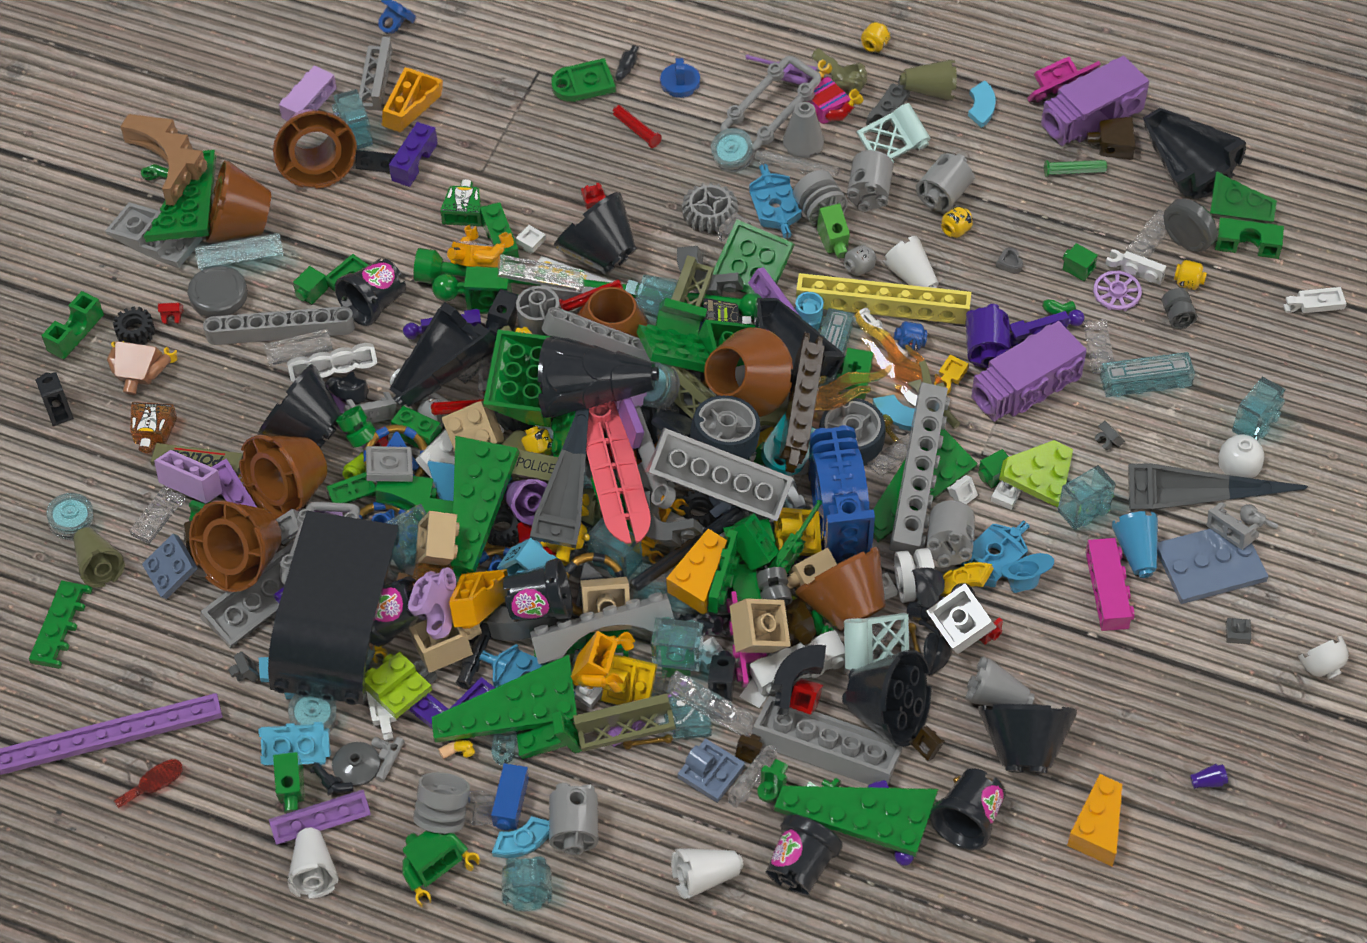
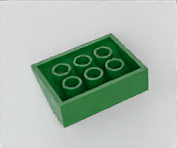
M506 330L497 331L483 407L526 424L551 427L552 418H543L538 396L539 393H542L540 389L541 382H538L539 357L544 340L550 336Z

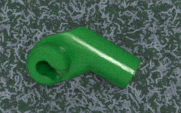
M153 164L144 167L141 170V176L145 180H153L158 177L167 179L169 169Z
M1046 299L1043 302V309L1051 315L1064 311L1069 314L1070 311L1076 310V305L1073 301L1061 304L1055 300Z
M815 610L811 612L817 637L826 632L834 631L832 627L829 628L828 625L822 624L823 617Z

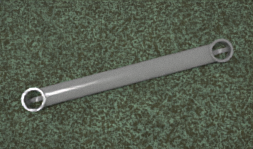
M638 405L635 409L644 429V436L638 451L646 470L655 447L641 408ZM646 472L653 490L651 495L652 503L662 509L669 508L675 500V490L668 486L666 479Z

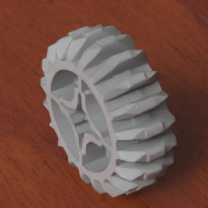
M702 182L701 187L695 185L693 190H688L687 195H684L682 211L687 225H692L693 230L699 228L700 233L706 230L710 234L711 231L715 230L718 233L719 229L726 230L727 226H732L733 221L737 218L738 205L736 196H734L733 191H728L727 186L721 188L720 183L715 186L712 182L709 185H705Z

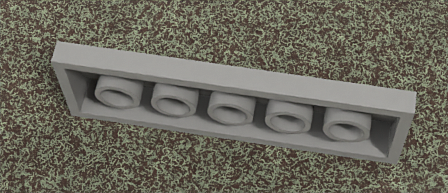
M663 428L658 444L645 472L774 521H778L793 481V477Z
M294 541L274 555L259 580L253 586L239 592L227 591L200 611V619L229 648H232L277 613L279 603L273 595L285 586L281 581L283 573L281 572L280 562L285 555L290 554Z
M768 697L752 730V733L761 736L759 742L764 743L763 748L868 785L882 780H886L889 785L904 747L892 744L876 732L816 711L810 715L789 708L786 716L778 715V707L774 706L775 697Z

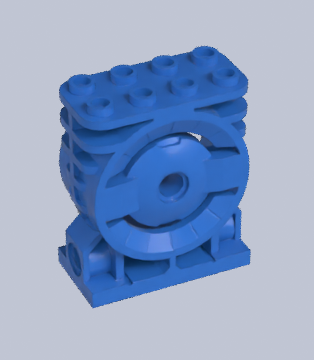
M847 425L826 429L818 428L810 435L808 478L813 508L817 500L822 501V505L817 510L819 512L821 539H825V549L828 548L834 560L839 564L863 551L865 554L871 551L875 515L874 510H869L866 474L856 440L855 429Z

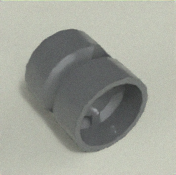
M1175 288L1163 295L1161 301L1166 313H1168L1167 317L1171 327L1182 329L1195 323L1198 316L1188 290L1185 288Z
M772 567L764 569L756 575L758 588L762 591L760 594L761 599L784 600L785 606L792 603L793 599L790 588L786 586L788 578L785 568Z

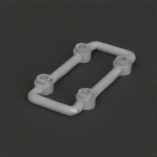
M786 56L779 63L774 62L769 65L767 69L768 75L739 106L733 105L728 109V117L720 126V131L724 136H739L731 131L729 127L732 124H738L743 121V112L773 81H779L784 77V69L789 64H792L813 79L809 84L802 83L798 87L796 98L769 126L759 128L757 131L758 138L752 144L746 141L747 151L754 152L763 144H770L774 140V132L793 113L795 106L798 103L810 101L814 98V89L820 84L821 75L798 58Z
M312 502L308 504L306 509L298 513L297 524L299 529L290 554L285 555L280 562L281 572L283 573L281 581L284 585L306 511L345 512V517L360 519V509L357 505Z

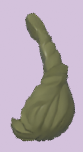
M819 48L814 50L812 54L813 60L817 63L820 60H825L826 65L831 64L832 72L830 74L832 80L847 95L853 89H857L860 92L866 85L867 72L865 65L858 62L857 64L842 67L838 65L834 58L829 57Z

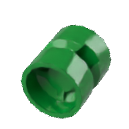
M359 405L345 411L336 420L341 430L347 432L346 437L353 448L360 447L372 440L375 431H377L371 421H366L367 415Z

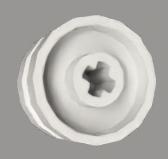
M929 548L916 549L913 558L908 551L895 553V579L902 603L913 602L917 597L912 570L921 567L934 568Z

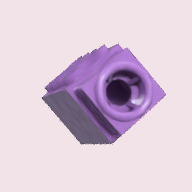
M1125 56L1114 59L1108 64L1096 68L1093 72L1079 77L1068 85H1063L1058 90V95L1055 98L1045 101L1041 125L1061 146L1075 139L1080 143L1086 139L1087 132H1098L1101 120L1129 117L1141 112L1145 106L1149 80Z
M1060 321L1047 325L1037 334L1028 336L1025 341L989 361V368L974 376L971 397L978 407L994 422L1005 414L1010 413L1012 416H1015L1018 413H1024L1035 403L1044 401L1050 394L1061 391L1067 384L1076 382L1081 378L1087 349Z

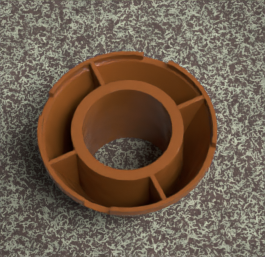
M305 109L295 113L278 131L273 144V157L279 172L289 182L299 187L324 188L340 181L350 171L355 162L357 144L352 129L343 119L329 112ZM322 132L328 135L326 140L317 147L305 149L296 146L298 140L305 134Z
M224 160L213 191L214 199L211 209L209 236H206V242L210 244L261 236L270 209L271 190L230 161Z
M606 287L593 293L577 314L639 338L636 333L638 326L651 324L629 292L617 287Z
M745 328L732 334L709 355L705 364L704 374L707 385L716 396L725 395L740 398L752 405L759 417H763L778 409L787 398L792 385L790 378L793 363L788 348L776 334L761 328ZM742 358L745 365V377L739 387L736 381L735 370L739 359Z
M255 435L247 439L241 448V451L244 452L243 459L239 460L244 486L255 505L270 512L275 519L292 509L300 512L326 479L327 463L324 454L319 446L309 438Z
M223 500L213 501L204 505L199 513H196L193 517L189 531L190 549L196 565L202 567L207 574L205 578L210 583L225 591L239 592L250 588L259 580L280 547L281 530L275 517L265 509Z
M878 547L871 548V551L866 554L863 551L814 577L815 579L811 583H805L795 590L796 595L839 631L844 630V620L866 619L886 607Z

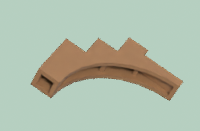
M128 114L120 126L125 143L147 148L161 156L168 164L167 179L162 187L166 205H175L191 179L199 180L203 172L206 171L207 161L204 159L203 151L192 150L188 135L178 134L173 119Z

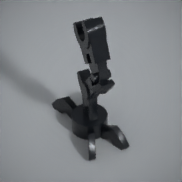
M672 610L675 621L685 620L686 623L693 625H704L705 627L699 629L701 636H706L709 633L728 637V633L723 630L724 621L731 619V615L715 616L703 614L701 618H697L696 614L686 613V615H683L681 612Z

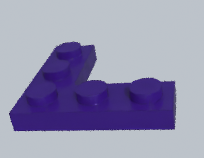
M481 677L450 708L488 692L495 687ZM428 693L408 710L433 729L432 717L448 710V708Z

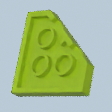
M1053 440L1009 456L1003 461L999 480L1055 507H1059L1063 501L1073 449Z

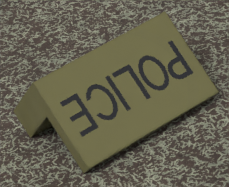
M519 450L520 453L511 475L512 481L539 479L548 484L558 457Z

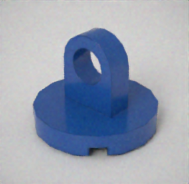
M380 0L387 5L378 21L379 28L383 32L388 34L396 32L405 18L412 23L416 20L417 16L394 0ZM392 18L393 25L390 28H386L385 21Z
M675 58V64H671L662 71L660 85L662 90L668 92L670 96L687 97L692 95L696 89L698 90L700 75L696 68L684 63V58Z

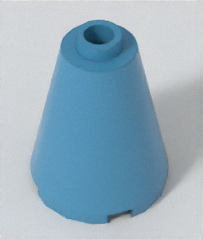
M1145 511L1133 512L1120 516V521L1117 523L1115 520L1112 521V529L1134 575H1139V578L1151 577L1153 572L1157 570L1158 517L1154 512H1151L1152 516L1146 515Z

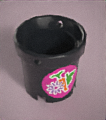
M377 259L353 274L349 273L338 278L335 283V294L341 307H348L352 310L354 321L357 324L369 326L379 318L382 311L405 293L406 283L405 280L400 283L398 276L401 275V272L394 263L388 259H383L382 261Z
M555 558L547 561L543 566L504 577V589L510 588L507 591L505 601L510 618L514 622L553 617L559 620L571 619L573 614L572 595L568 576L561 559Z
M408 576L385 584L370 639L372 645L376 647L385 646L396 635L427 619L424 614L414 616L408 609V603L414 587L413 584L417 581L415 578Z
M976 768L965 770L945 798L935 802L929 817L933 828L942 838L959 848L970 851L980 850L988 844L992 837L991 826L1006 796L1005 788L996 777H994L993 781L986 778L985 776L988 772Z
M788 814L780 825L782 833L768 864L766 874L778 885L781 886L784 883L790 886L789 891L807 896L830 860L839 856L843 844L835 833L820 823L798 814Z

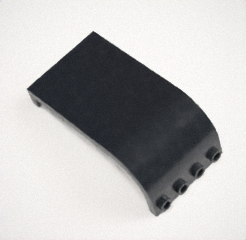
M306 511L273 625L268 658L270 690L278 693L298 694L301 697H317L325 701H342L349 705H364L366 699L365 670L368 649L394 548L398 546L400 539L399 525Z

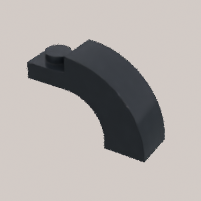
M826 645L802 647L792 652L782 661L776 671L770 689L780 691L775 693L774 706L778 707V715H787L790 707L792 685L796 679L806 674H821L824 668Z

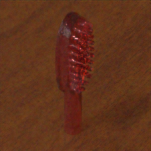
M170 759L156 765L141 777L139 785L113 800L115 805L119 809L144 792L152 794L164 789V787H167L181 776L183 770L182 763L177 759Z

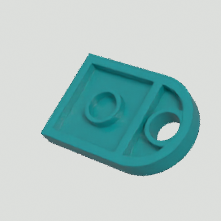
M785 412L765 441L761 457L767 468L787 476H793L798 474L809 460V446L802 464H798L795 472L785 471L786 460L779 458L786 416ZM813 427L811 428V434L816 430ZM774 459L782 460L784 465H778Z

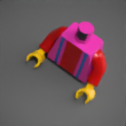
M820 60L818 63L821 82L814 89V98L806 101L815 107L818 120L822 124L830 121L844 120L855 108L854 105L862 104L864 100L857 89L851 90L848 96L828 76L824 77L825 74L832 72L830 63L823 69L826 65L825 60Z

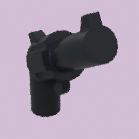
M316 763L309 769L310 773H315L322 780L321 784L327 790L328 796L332 793L353 791L352 782L341 783L340 777H334L333 774L330 775L320 763Z

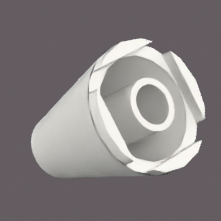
M917 236L909 237L910 241L907 243L899 242L885 255L887 261L883 260L885 266L908 285L937 288L938 280Z
M309 827L297 834L288 876V887L293 894L301 897V894H307L309 898L323 897L334 890V885L338 884V874L321 832Z
M680 848L676 849L675 853H672L671 858L673 878L678 877L680 884L676 886V889L684 899L691 898L738 876L740 870L743 869L742 857L732 850Z

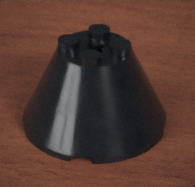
M614 192L582 214L585 218L576 225L572 223L557 238L553 245L556 250L603 272L605 275L613 271L616 264H619V266L624 264L629 259L628 256L638 248L634 242L621 193Z
M310 364L286 391L288 395L282 403H277L260 427L258 435L305 437L314 441L321 449L326 443L324 438L329 440L337 429L334 428V425L339 426L336 420L341 415V412L316 366Z
M904 650L858 669H851L848 676L847 690L843 693L842 702L844 705H847L852 715L892 744L900 747L909 746V742L913 738L915 739L921 728L925 726L930 710L932 686L927 685L926 674L930 673L927 661L918 651Z
M993 704V709H986V705L979 706V714L1002 767H1005V771L1023 773V769H1030L1033 773L1046 774L1048 773V768L1052 767L1076 718L1077 709L1069 707L1059 709L1051 708V705Z

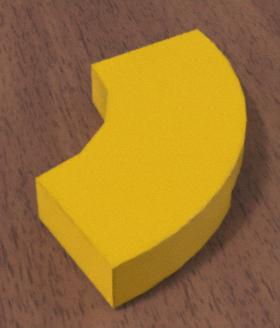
M973 562L964 564V567L954 571L949 570L942 575L945 587L940 596L947 597L951 594L953 587L959 583H966L971 587H983L994 569L992 564Z

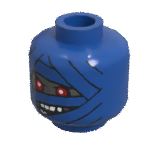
M904 321L899 328L896 327L894 340H897L898 345L902 349L918 351L926 344L927 330H924V326L921 323Z

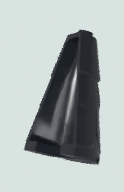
M1158 108L1143 117L1144 126L1154 150L1159 154L1162 164L1167 169L1174 186L1186 197L1190 196L1193 199H1200L1212 195L1216 171L1232 179L1235 175L1233 173L1237 164L1241 165L1244 159L1246 142L1240 137L1217 130L1212 126L1191 120L1190 117L1163 108Z
M757 298L754 309L755 328L769 330L785 343L791 355L794 368L796 354L801 346L804 333L810 334L809 342L815 343L818 336H823L778 298ZM823 337L822 341L824 352L819 383L827 377L831 378L838 371L845 358L842 351L825 337ZM791 369L790 383L792 380L793 369Z
M444 302L438 308L424 334L421 335L411 355L406 359L389 388L395 395L393 400L401 407L404 405L410 407L440 390L442 385L452 381L462 372L491 355L495 347V336L490 330L479 323L475 327L469 324L454 307Z
M547 337L543 342L538 364V382H541L540 389L542 391L538 396L543 418H554L581 409H589L611 401L617 402L652 391L655 387V381L659 380V368L653 362L621 351L613 352L570 338Z

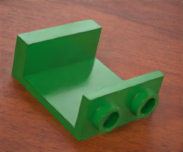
M665 298L660 302L655 326L662 330L674 329L681 334L687 335L692 333L698 336L700 322L706 317L707 309Z

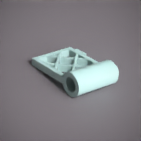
M910 103L898 107L893 113L858 130L856 133L866 150H876V147L888 150L887 156L892 161L911 149L918 148V150L927 147L929 145L928 141L931 139ZM891 120L895 127L893 133L881 130L882 125ZM868 131L878 133L876 142L867 140L864 134ZM880 134L892 137L890 146L878 143ZM894 138L903 140L906 146L901 149L892 147Z
M900 613L866 619L853 618L844 620L845 668L848 670L858 669L893 655L891 650L897 642L901 645V652L909 650L908 614ZM896 620H901V628L895 634L890 628ZM879 623L883 628L875 637L872 634V624ZM888 632L893 639L885 647L880 641ZM878 645L883 652L878 659H873V650Z

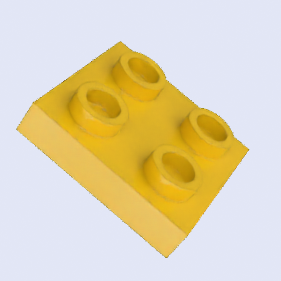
M782 507L778 521H774L775 546L779 551L790 534L793 533L795 535L812 510ZM818 511L802 533L801 539L805 541V546L800 556H813L822 551Z
M614 654L606 678L610 674L616 673L624 683H618L621 688L619 692H613L608 685L602 687L601 701L621 705L650 698L658 664Z

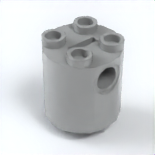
M867 150L856 154L853 158L847 197L862 212L884 207L888 204L894 163L885 153Z
M942 154L917 183L916 192L918 197L930 209L942 213L949 211L975 179V174L966 163L967 159L962 154Z
M534 286L523 290L516 301L519 328H523V326L528 327L532 334L547 336L542 331V325L549 308H560L557 294L550 288L543 286Z
M954 500L942 501L935 505L930 512L927 548H929L932 558L941 567L961 564L972 558L975 515L968 505Z
M560 783L556 785V790L552 791L549 795V843L554 849L564 851L569 855H578L594 848L598 844V794L595 792L593 785L570 786L567 783Z

